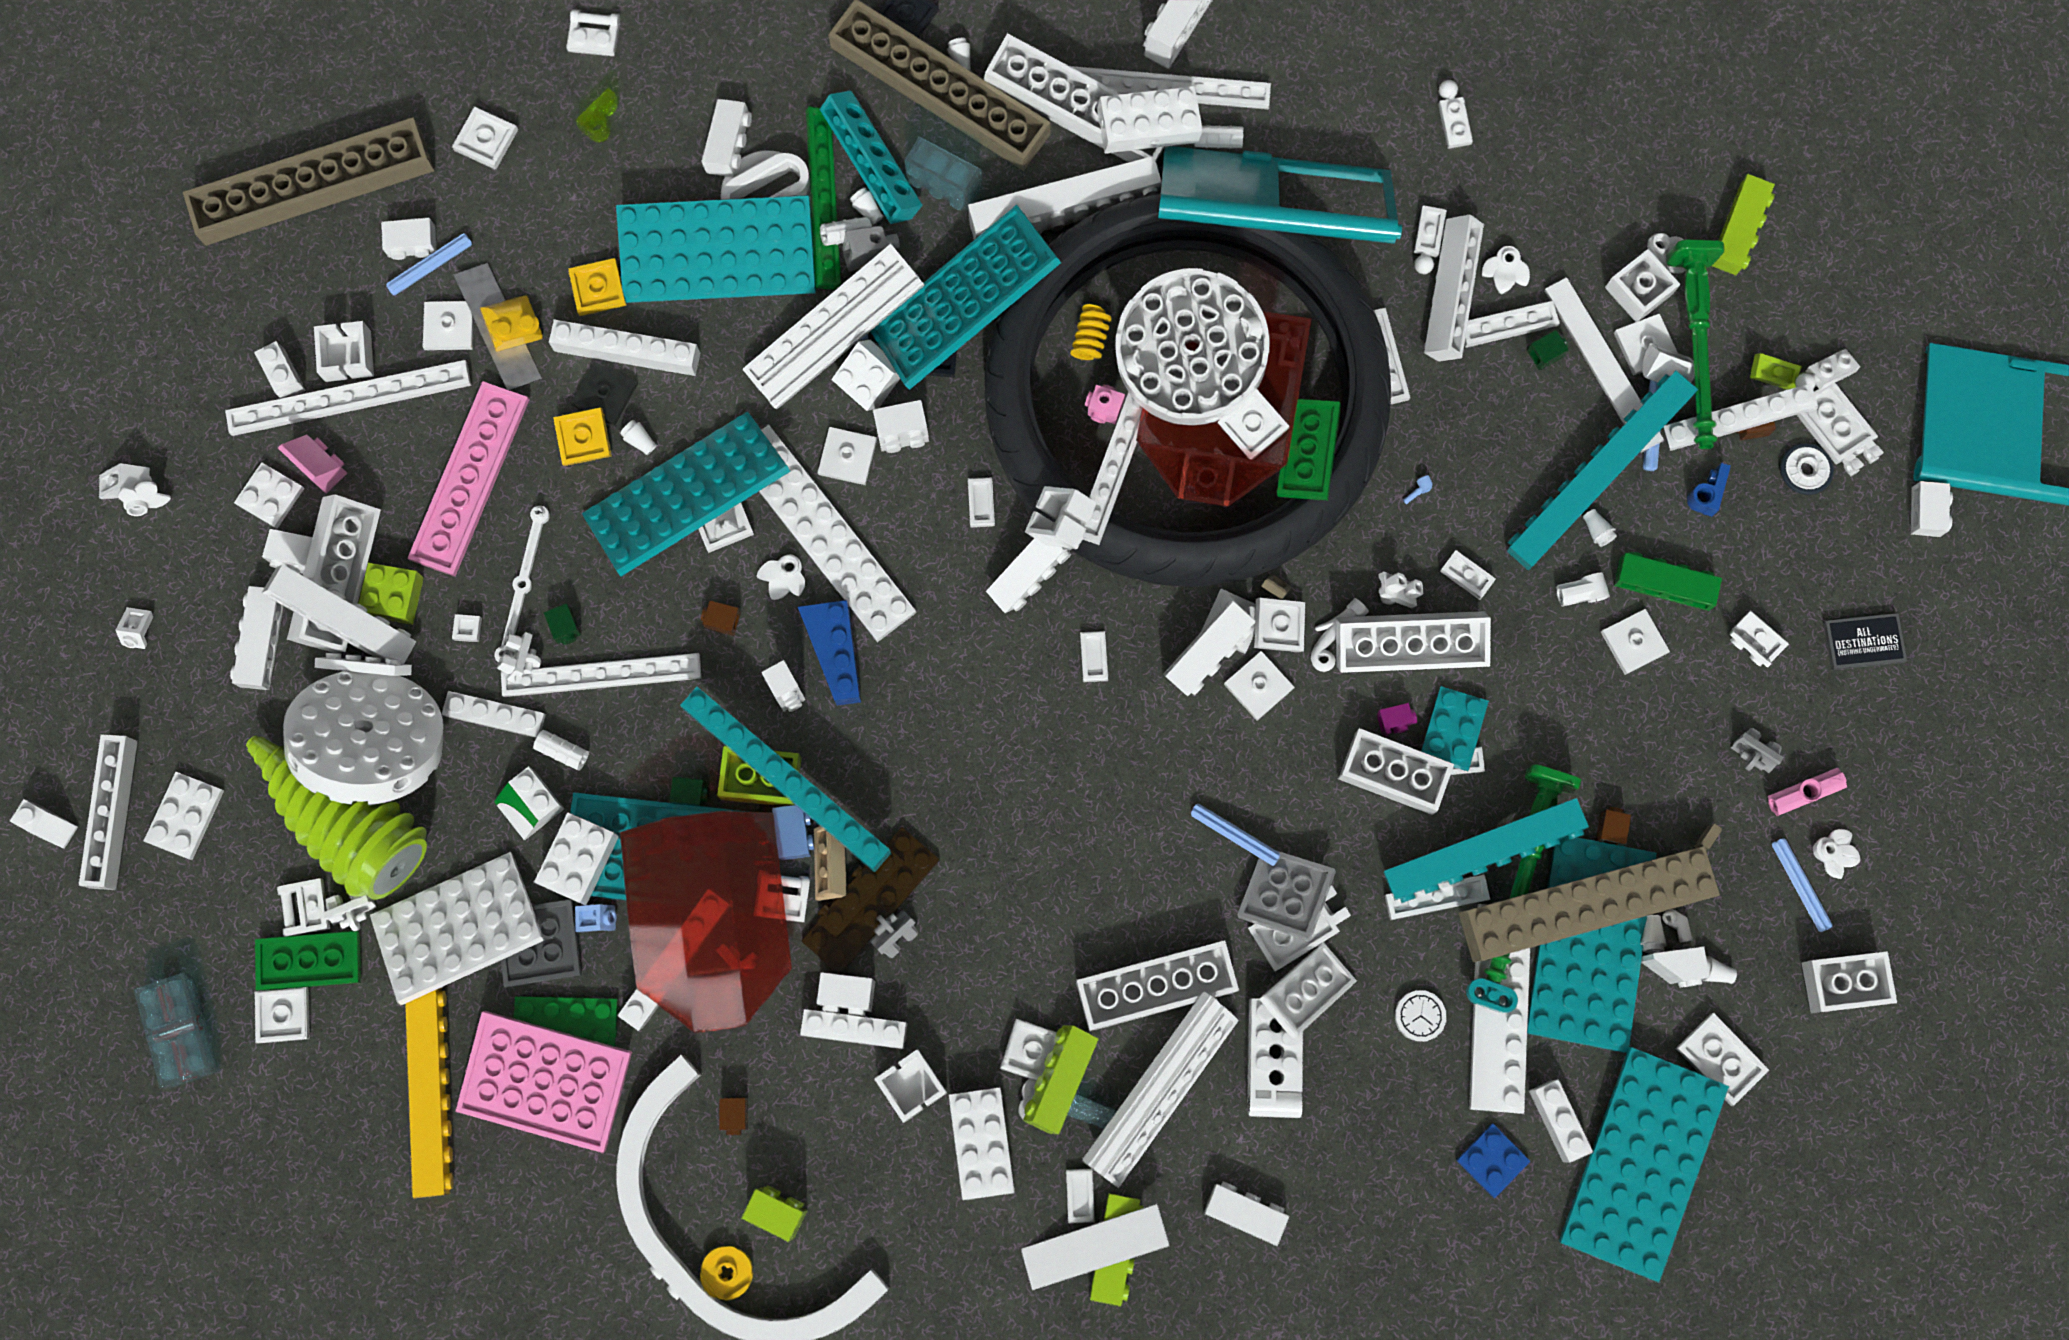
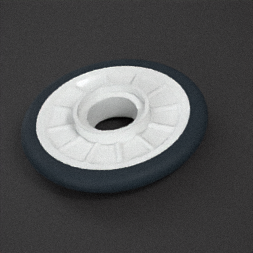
M1802 443L1786 451L1781 460L1780 471L1784 482L1793 491L1804 495H1813L1820 493L1829 486L1834 475V466L1825 450L1814 444ZM1803 463H1808L1812 466L1813 473L1811 475H1806L1802 472L1801 465Z

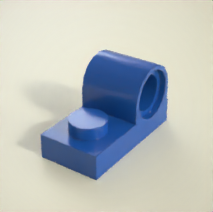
M1721 463L1718 467L1712 469L1707 483L1699 484L1689 493L1687 503L1692 510L1711 517L1719 511L1730 465ZM1697 493L1704 495L1706 502L1700 501Z

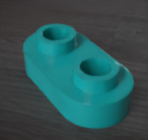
M1475 979L1466 988V995L1473 1004L1499 1013H1509L1517 1007V994L1509 987L1486 979ZM1477 987H1479L1482 990V995L1480 997H1478L1475 994V989ZM1500 996H1504L1506 999L1504 1005L1499 1002Z

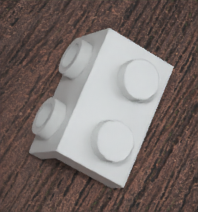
M1751 610L1730 631L1732 636L1730 641L1740 650L1746 648L1751 653L1750 659L1758 666L1764 664L1766 667H1769L1771 662L1789 644Z

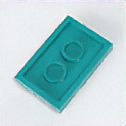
M1441 686L1421 752L1454 764V768L1468 772L1489 701Z

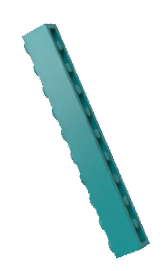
M1675 371L1671 376L1666 373L1656 384L1660 388L1654 394L1649 391L1640 401L1643 406L1638 411L1633 408L1623 419L1627 423L1621 429L1616 426L1607 436L1610 441L1605 446L1600 444L1590 454L1594 458L1588 464L1583 462L1574 471L1577 476L1572 481L1567 479L1557 489L1560 494L1555 500L1550 497L1541 506L1544 511L1540 516L1537 517L1534 514L1525 523L1527 527L1522 535L1517 532L1509 540L1508 543L1511 546L1507 552L1528 571L1697 392L1698 389L1679 372Z
M696 687L680 705L686 713L872 871L876 872L891 854L889 848L700 688Z

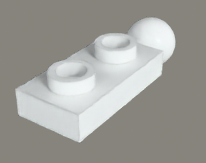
M1445 80L1439 86L1441 97L1446 99L1440 101L1438 105L1448 148L1471 145L1473 142L1463 97L1455 98L1458 86L1452 80Z
M1423 206L1421 209L1414 253L1421 254L1415 261V269L1420 274H1428L1432 271L1434 262L1430 256L1438 257L1446 215L1445 209Z
M1844 349L1809 366L1805 371L1806 373L1800 374L1797 377L1795 385L1799 387L1811 383L1813 389L1816 385L1821 390L1857 372L1860 366L1850 353Z

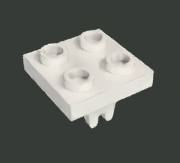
M741 503L699 528L708 553L754 535Z

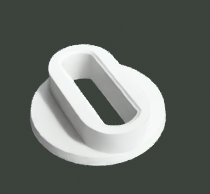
M760 151L749 154L741 159L739 169L736 168L734 177L725 176L721 188V200L741 199L790 171L796 173L800 180L771 197L810 196V177L807 166L801 158L790 153Z

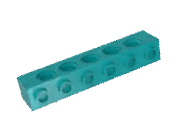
M852 91L830 94L821 106L820 111L890 224L911 220L922 207V203Z

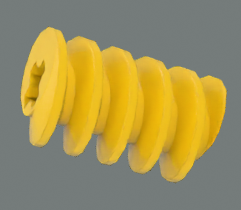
M1085 304L1082 306L1083 312L1080 314L1081 321L1077 325L1076 340L1072 344L1074 349L1071 350L1070 354L1081 360L1099 359L1102 357V354L1096 351V349H1104V344L1099 342V340H1106L1107 335L1101 331L1109 330V326L1103 322H1110L1112 317L1106 314L1105 310L1099 306Z

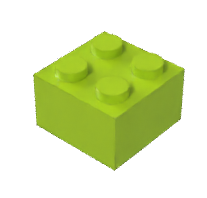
M368 563L358 604L368 610L366 613L373 617L380 616L387 621L413 625L424 577L414 570Z
M768 1185L767 1187L764 1186V1188L756 1189L742 1219L788 1242L793 1240L808 1211L803 1208L804 1203L793 1197L786 1200L780 1197L781 1192Z

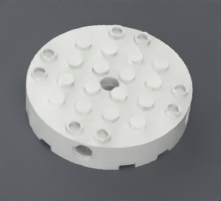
M1189 268L1160 275L1145 284L1133 299H1130L1120 317L1116 333V356L1122 381L1128 392L1140 406L1165 421L1182 425H1200L1215 422L1230 415L1240 408L1259 387L1267 365L1269 332L1264 314L1250 293L1238 285V282L1221 273L1217 274L1203 271V269ZM1194 342L1199 347L1196 351H1191L1185 345Z
M342 671L327 676L300 692L290 704L284 718V753L292 774L310 791L328 795L330 800L340 803L352 804V801H368V804H377L403 797L419 788L428 780V776L432 771L437 769L442 756L443 719L438 705L422 687L401 676Z

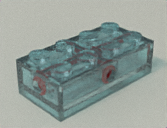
M183 972L134 989L159 1088L171 1089L220 1072L194 974Z

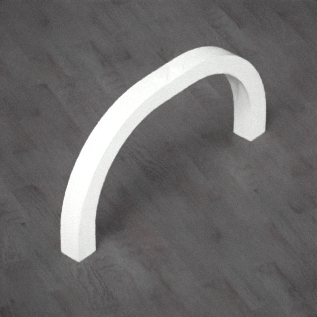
M680 1055L648 1086L638 1100L623 1131L618 1152L617 1189L622 1214L637 1247L652 1265L650 1267L651 1272L659 1280L663 1278L669 1285L667 1287L669 1293L675 1299L680 1297L696 1315L720 1331L739 1339L814 1340L843 1328L863 1314L889 1290V1287L873 1269L842 1297L816 1312L788 1319L760 1318L735 1310L719 1299L710 1296L700 1281L659 1234L649 1214L644 1196L643 1165L648 1141L661 1115L687 1087L701 1076L692 1063L684 1055Z

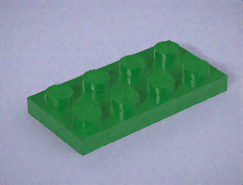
M1290 399L1287 415V424L1290 428L1285 431L1277 489L1278 497L1328 501L1341 407L1340 402Z
M360 932L255 939L256 990L264 991L361 983Z
M515 997L514 1019L616 1047L619 999Z

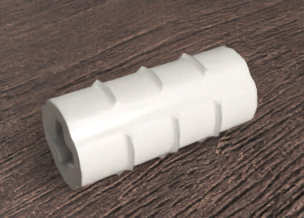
M1202 126L1203 132L1199 142L1195 143V147H1206V149L1208 147L1218 149L1242 148L1243 126Z
M868 217L844 219L838 222L833 221L832 223L821 225L820 236L825 246L838 245L844 242L846 231L870 228L872 225Z
M545 730L538 734L533 749L578 771L582 769L589 755V751Z

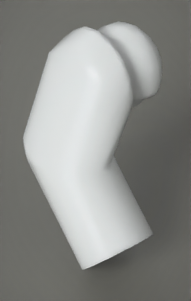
M1666 910L1663 913L1662 919L1667 925L1677 930L1679 942L1691 941L1692 936L1687 917L1676 910Z

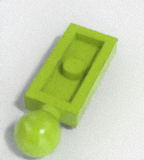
M1759 353L1754 356L1750 378L1789 390L1796 388L1795 381L1800 375L1801 366Z

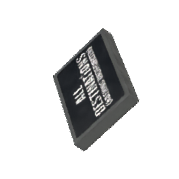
M1899 613L1823 622L1831 670L1907 662Z

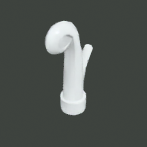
M1354 598L1346 606L1347 608L1336 617L1365 616L1369 610L1362 602ZM1336 617L1315 627L1316 631L1326 630L1315 644L1311 653L1312 664L1319 671H1329L1335 665L1334 655L1325 649L1336 639ZM1327 657L1329 660L1323 664L1319 661V658Z

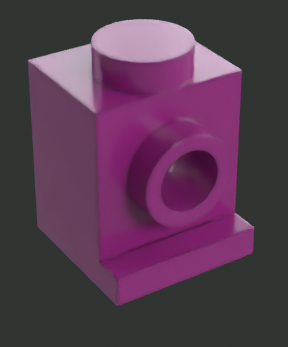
M1409 703L1381 709L1376 714L1382 737H1388L1392 730L1394 734L1408 731V726L1417 723L1415 710L1410 709Z

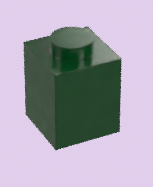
M1557 330L1533 342L1527 350L1539 371L1564 358L1569 351L1566 339L1559 335Z
M567 603L543 612L553 639L558 644L567 645L577 640L576 637L581 635L573 611Z
M673 777L669 802L702 807L704 802H708L709 787H706V783L703 780Z

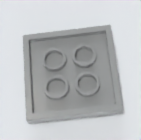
M1277 851L1280 853V858L1275 865H1270L1259 858L1237 914L1238 918L1311 941L1334 879L1335 869Z

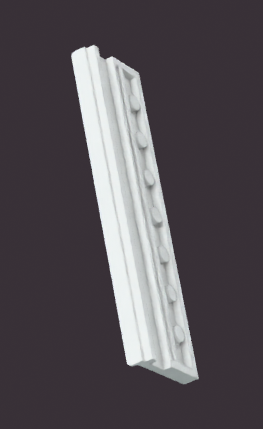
M890 244L745 366L743 371L769 400L771 405L778 409L920 290L924 283Z
M1478 904L1477 907H1481V906H1485V905H1483V904ZM1530 948L1510 953L1509 958L1512 959V963L1507 964L1505 970L1508 977L1507 979H1502L1500 984L1513 989L1517 994L1518 1004L1512 1012L1499 1013L1473 1004L1469 1109L1524 1114ZM1492 959L1475 962V979L1487 978L1484 969L1489 968ZM1477 987L1475 989V994L1478 997H1480L1482 995V990L1479 987ZM1500 996V1004L1504 1005L1506 1003L1504 996Z
M1203 992L1087 1152L1083 1162L1119 1188L1239 1020L1222 1006L1218 1000L1210 994Z

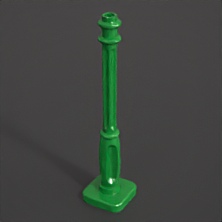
M1681 240L1666 255V264L1670 267H1684L1686 269L1685 300L1689 320L1688 328L1692 330L1695 387L1698 389L1695 393L1697 421L1694 422L1693 427L1697 429V436L1694 438V442L1698 444L1699 449H1710L1714 447V443L1718 438L1716 435H1713V428L1716 427L1717 423L1712 419L1707 337V329L1710 327V290L1706 268L1711 267L1721 257L1725 247L1722 241Z
M1535 764L1530 766L1526 770L1525 779L1538 784L1537 789H1539V792L1533 802L1529 816L1557 806L1558 795H1562V792L1573 793L1579 789L1582 779L1545 766ZM1544 845L1536 847V853L1521 858L1509 899L1528 894L1537 860L1542 858L1541 853L1545 847ZM1510 953L1491 958L1489 968L1484 969L1485 974H1487L1486 980L1501 984L1502 979H1507L1508 976L1505 973L1506 966L1512 963V959L1509 958Z

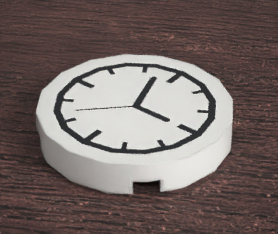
M1413 991L1404 995L1398 1001L1395 1010V1022L1399 1031L1406 1038L1414 1041H1428L1436 1038L1443 1031L1446 1023V1010L1442 1001L1435 994L1428 991Z

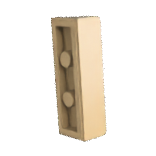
M821 826L814 828L815 899L819 901L846 896L845 847Z

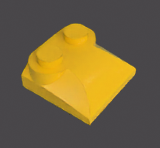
M527 295L480 307L496 352L543 339L539 321L533 312Z

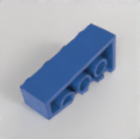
M847 600L798 607L836 705L861 702L850 609Z

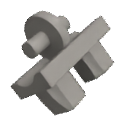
M1750 728L1733 743L1731 749L1739 753L1740 757L1747 761L1744 766L1746 770L1750 771L1755 766L1761 771L1765 770L1770 773L1784 758L1780 755L1782 746L1771 741L1764 745L1759 741L1761 737L1760 732Z
M904 910L896 916L892 913L886 919L879 915L876 919L881 924L874 930L877 934L870 942L881 954L884 953L893 958L901 949L895 942L901 936L907 941H911L918 935V931L914 926L915 922Z

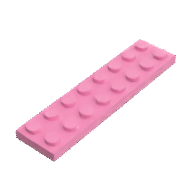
M482 381L409 553L408 559L410 561L456 576L529 402L528 397Z

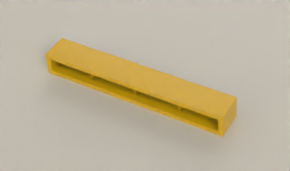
M442 987L405 1003L413 1198L450 1194V1189H453L454 1186L453 1174L449 1173V1162L453 1160L452 1147H448V1136H451L452 1125L451 1121L447 1120V1110H450L451 1100L450 1095L446 1094V1084L449 1083L450 1074L449 1069L445 1068V1058L448 1057L449 1049L447 1042H444V1032H447L448 1024L447 1018L443 1017V1006H446L447 999L445 991H442Z

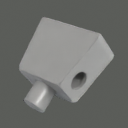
M881 226L846 231L842 252L848 271L860 269L861 265L870 262L890 244L894 248H899L898 235L891 234L885 236Z

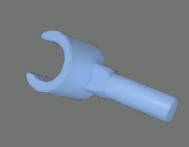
M1428 475L1417 480L1419 488L1403 499L1405 504H1408L1421 493L1429 492L1432 489V481Z

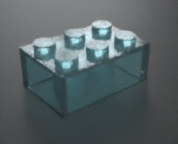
M920 136L905 158L906 174L909 183L916 188L923 187L929 190V193L937 199H946L957 210L964 209L968 211V205L975 202L983 189L982 169Z

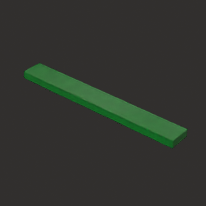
M808 106L806 109L815 288L836 290L841 286L839 244L825 246L820 236L822 224L832 223L833 221L837 222L832 129L821 113L820 108Z

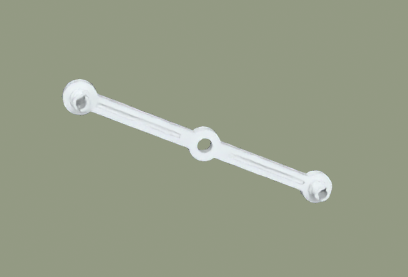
M536 506L530 513L533 523L520 574L513 581L515 594L502 645L495 651L494 657L497 662H499L503 654L511 657L514 652L503 649V644L509 634L515 635L525 594L532 588V582L529 578L542 527L550 518L549 511L544 506ZM520 582H526L524 588H519Z

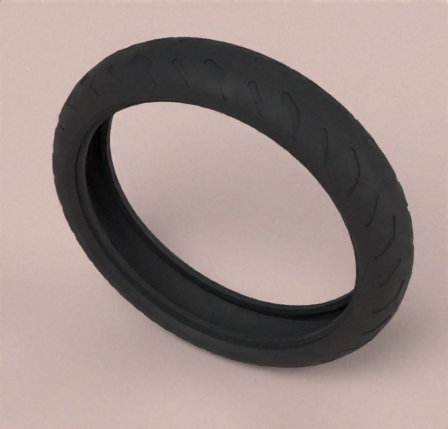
M1161 194L1135 198L1100 210L1064 231L1048 244L1061 264L999 315L992 334L985 369L984 392L989 431L1004 473L1021 501L1031 514L1038 512L1055 523L1056 519L1036 507L1044 486L1076 489L1087 496L1067 477L1053 458L1038 427L1031 399L1030 382L1035 357L1048 326L1060 308L1078 289L1101 272L1137 256L1160 251L1199 250L1218 253L1239 259L1268 273L1289 288L1316 318L1327 337L1338 368L1341 387V416L1336 438L1328 501L1292 498L1277 510L1257 520L1224 530L1199 533L1155 529L1134 523L1111 512L1100 545L1082 539L1077 549H1071L1093 564L1113 573L1153 584L1199 587L1240 581L1277 568L1309 549L1328 534L1359 499L1378 463L1389 423L1391 375L1388 352L1378 318L1358 281L1333 251L1317 237L1308 234L1158 218Z

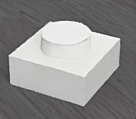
M455 614L452 639L454 641L479 642L482 618L480 616Z

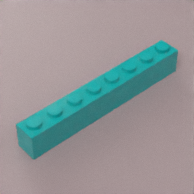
M1577 798L1385 870L1383 874L1394 901L1400 899L1401 903H1405L1415 899V893L1424 890L1425 894H1429L1439 890V884L1448 881L1449 885L1463 881L1462 875L1472 872L1473 876L1487 872L1486 866L1496 863L1497 867L1512 862L1510 857L1520 854L1521 858L1536 853V847L1544 845L1548 849L1560 844V838L1568 836L1571 840L1584 835L1583 830L1589 826Z

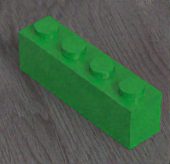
M1628 552L1619 559L1614 586L1710 611L1717 604L1722 578L1715 576V573L1710 571L1697 572L1691 570V567L1687 565L1677 564L1675 566L1667 564V561L1664 559H1648L1638 552Z

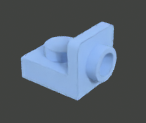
M615 905L575 906L576 932L615 931L617 919Z

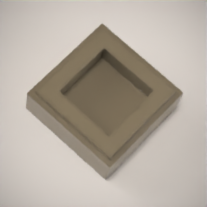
M1270 574L1262 584L1263 588L1281 600L1291 589L1290 585L1274 574Z
M1715 823L1707 826L1694 847L1705 846L1706 850L1710 849L1721 833L1722 828Z

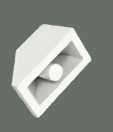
M120 463L100 474L99 499L119 498L118 493L123 487L134 489L141 482L152 481L151 476H149V468Z
M23 799L10 822L31 834L64 849L78 826L39 804Z

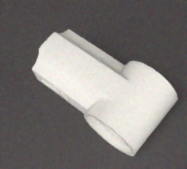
M1602 572L1585 576L1578 581L1560 584L1556 587L1557 597L1562 607L1585 601L1592 603L1596 602V599L1601 601L1610 597Z

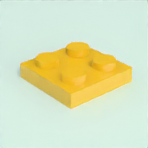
M615 258L568 269L579 316L627 306Z
M602 408L553 417L562 465L568 466L612 456Z

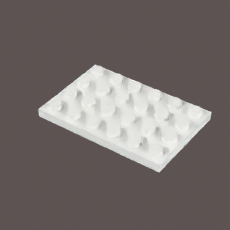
M511 852L370 915L394 994L400 1005L544 941L515 857Z

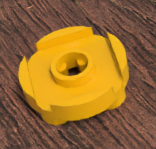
M722 1246L714 1249L705 1257L702 1263L700 1280L703 1288L710 1296L721 1300H732L739 1297L749 1288L753 1279V1265L750 1258L743 1250L734 1246ZM724 1265L727 1268L732 1267L734 1271L731 1273L733 1277L731 1280H728L727 1277L723 1279L720 1277Z

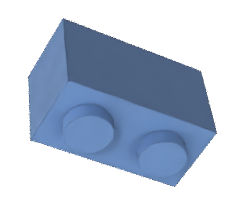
M796 805L772 808L778 858L783 861L810 857V850H814L813 835H808L807 825H811V818Z

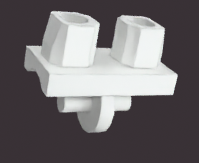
M1382 572L1378 574L1382 583L1378 592L1383 603L1391 605L1396 602L1409 608L1417 606L1416 598L1423 595V584L1421 581L1415 579L1409 582L1401 573L1392 575Z
M525 632L522 637L509 634L504 640L503 649L514 652L513 657L503 654L500 657L497 669L507 673V680L515 682L516 676L521 675L523 669L525 673L530 674L533 668H539L541 665V659L536 656L537 651L529 649L532 634Z
M339 895L327 898V911L323 912L326 921L330 920L333 925L340 923L342 929L350 926L353 931L360 930L359 922L367 919L364 912L377 908L374 900L368 895L362 897L350 896L351 901L345 904Z

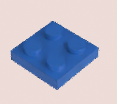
M1490 1124L1456 1160L1493 1198H1496L1530 1162L1494 1124Z

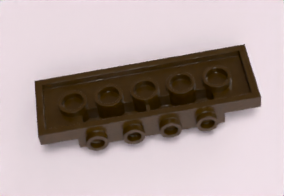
M903 827L885 845L890 849L891 854L876 872L872 871L868 866L864 868L860 865L851 876L854 880L848 887L846 886V896L837 898L831 906L827 903L817 914L821 917L817 921L818 923L801 941L839 975L875 936L876 932L874 930L881 924L876 918L881 915L886 919L892 913L894 914L940 861Z

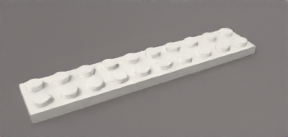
M767 425L762 429V432L787 464L790 472L760 490V494L844 601L847 600L851 610L877 642L913 616L916 610L772 428Z

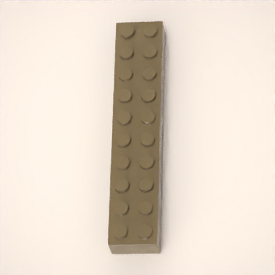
M859 0L853 1L828 34L832 49L1023 171L1050 136L1051 122Z
M413 117L184 191L183 195L195 235L207 246L433 172L434 168L422 131Z
M1705 846L1459 912V917L1472 961L1479 962L1720 896Z

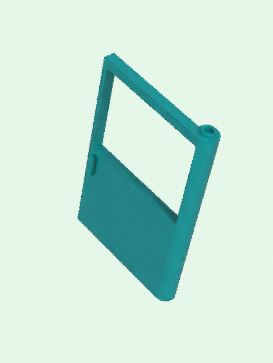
M1165 146L1158 218L1395 244L1396 239L1401 238L1402 224H1398L1391 170L1271 157L1272 154L1253 151H1243V154ZM1278 171L1380 182L1383 188L1387 218L1280 207Z
M1930 343L1925 353H1928L1922 455L1915 463L1914 480L1918 482L1950 484V487L2069 506V488L2046 485L2040 482L2045 372L2069 376V365Z

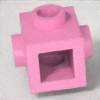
M1096 385L1094 393L1089 391L1085 406L1088 407V416H1091L1092 420L1099 423L1109 422L1116 425L1124 403L1125 394L1117 392L1114 387L1109 385Z

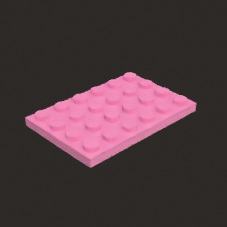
M483 1011L456 1112L604 1153L608 1145L632 1052L489 1011Z

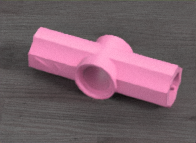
M1835 768L1769 795L1768 804L1771 811L1776 816H1779L1847 788V780L1843 772L1839 768ZM1804 786L1811 790L1810 798L1804 794Z

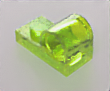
M607 88L575 120L579 130L595 142H604L610 136V127L605 117L613 114L619 104L615 93L611 89ZM602 125L600 129L593 130L595 126Z

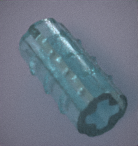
M1075 1094L1067 1115L1099 1127V1129H1105L1118 1110Z

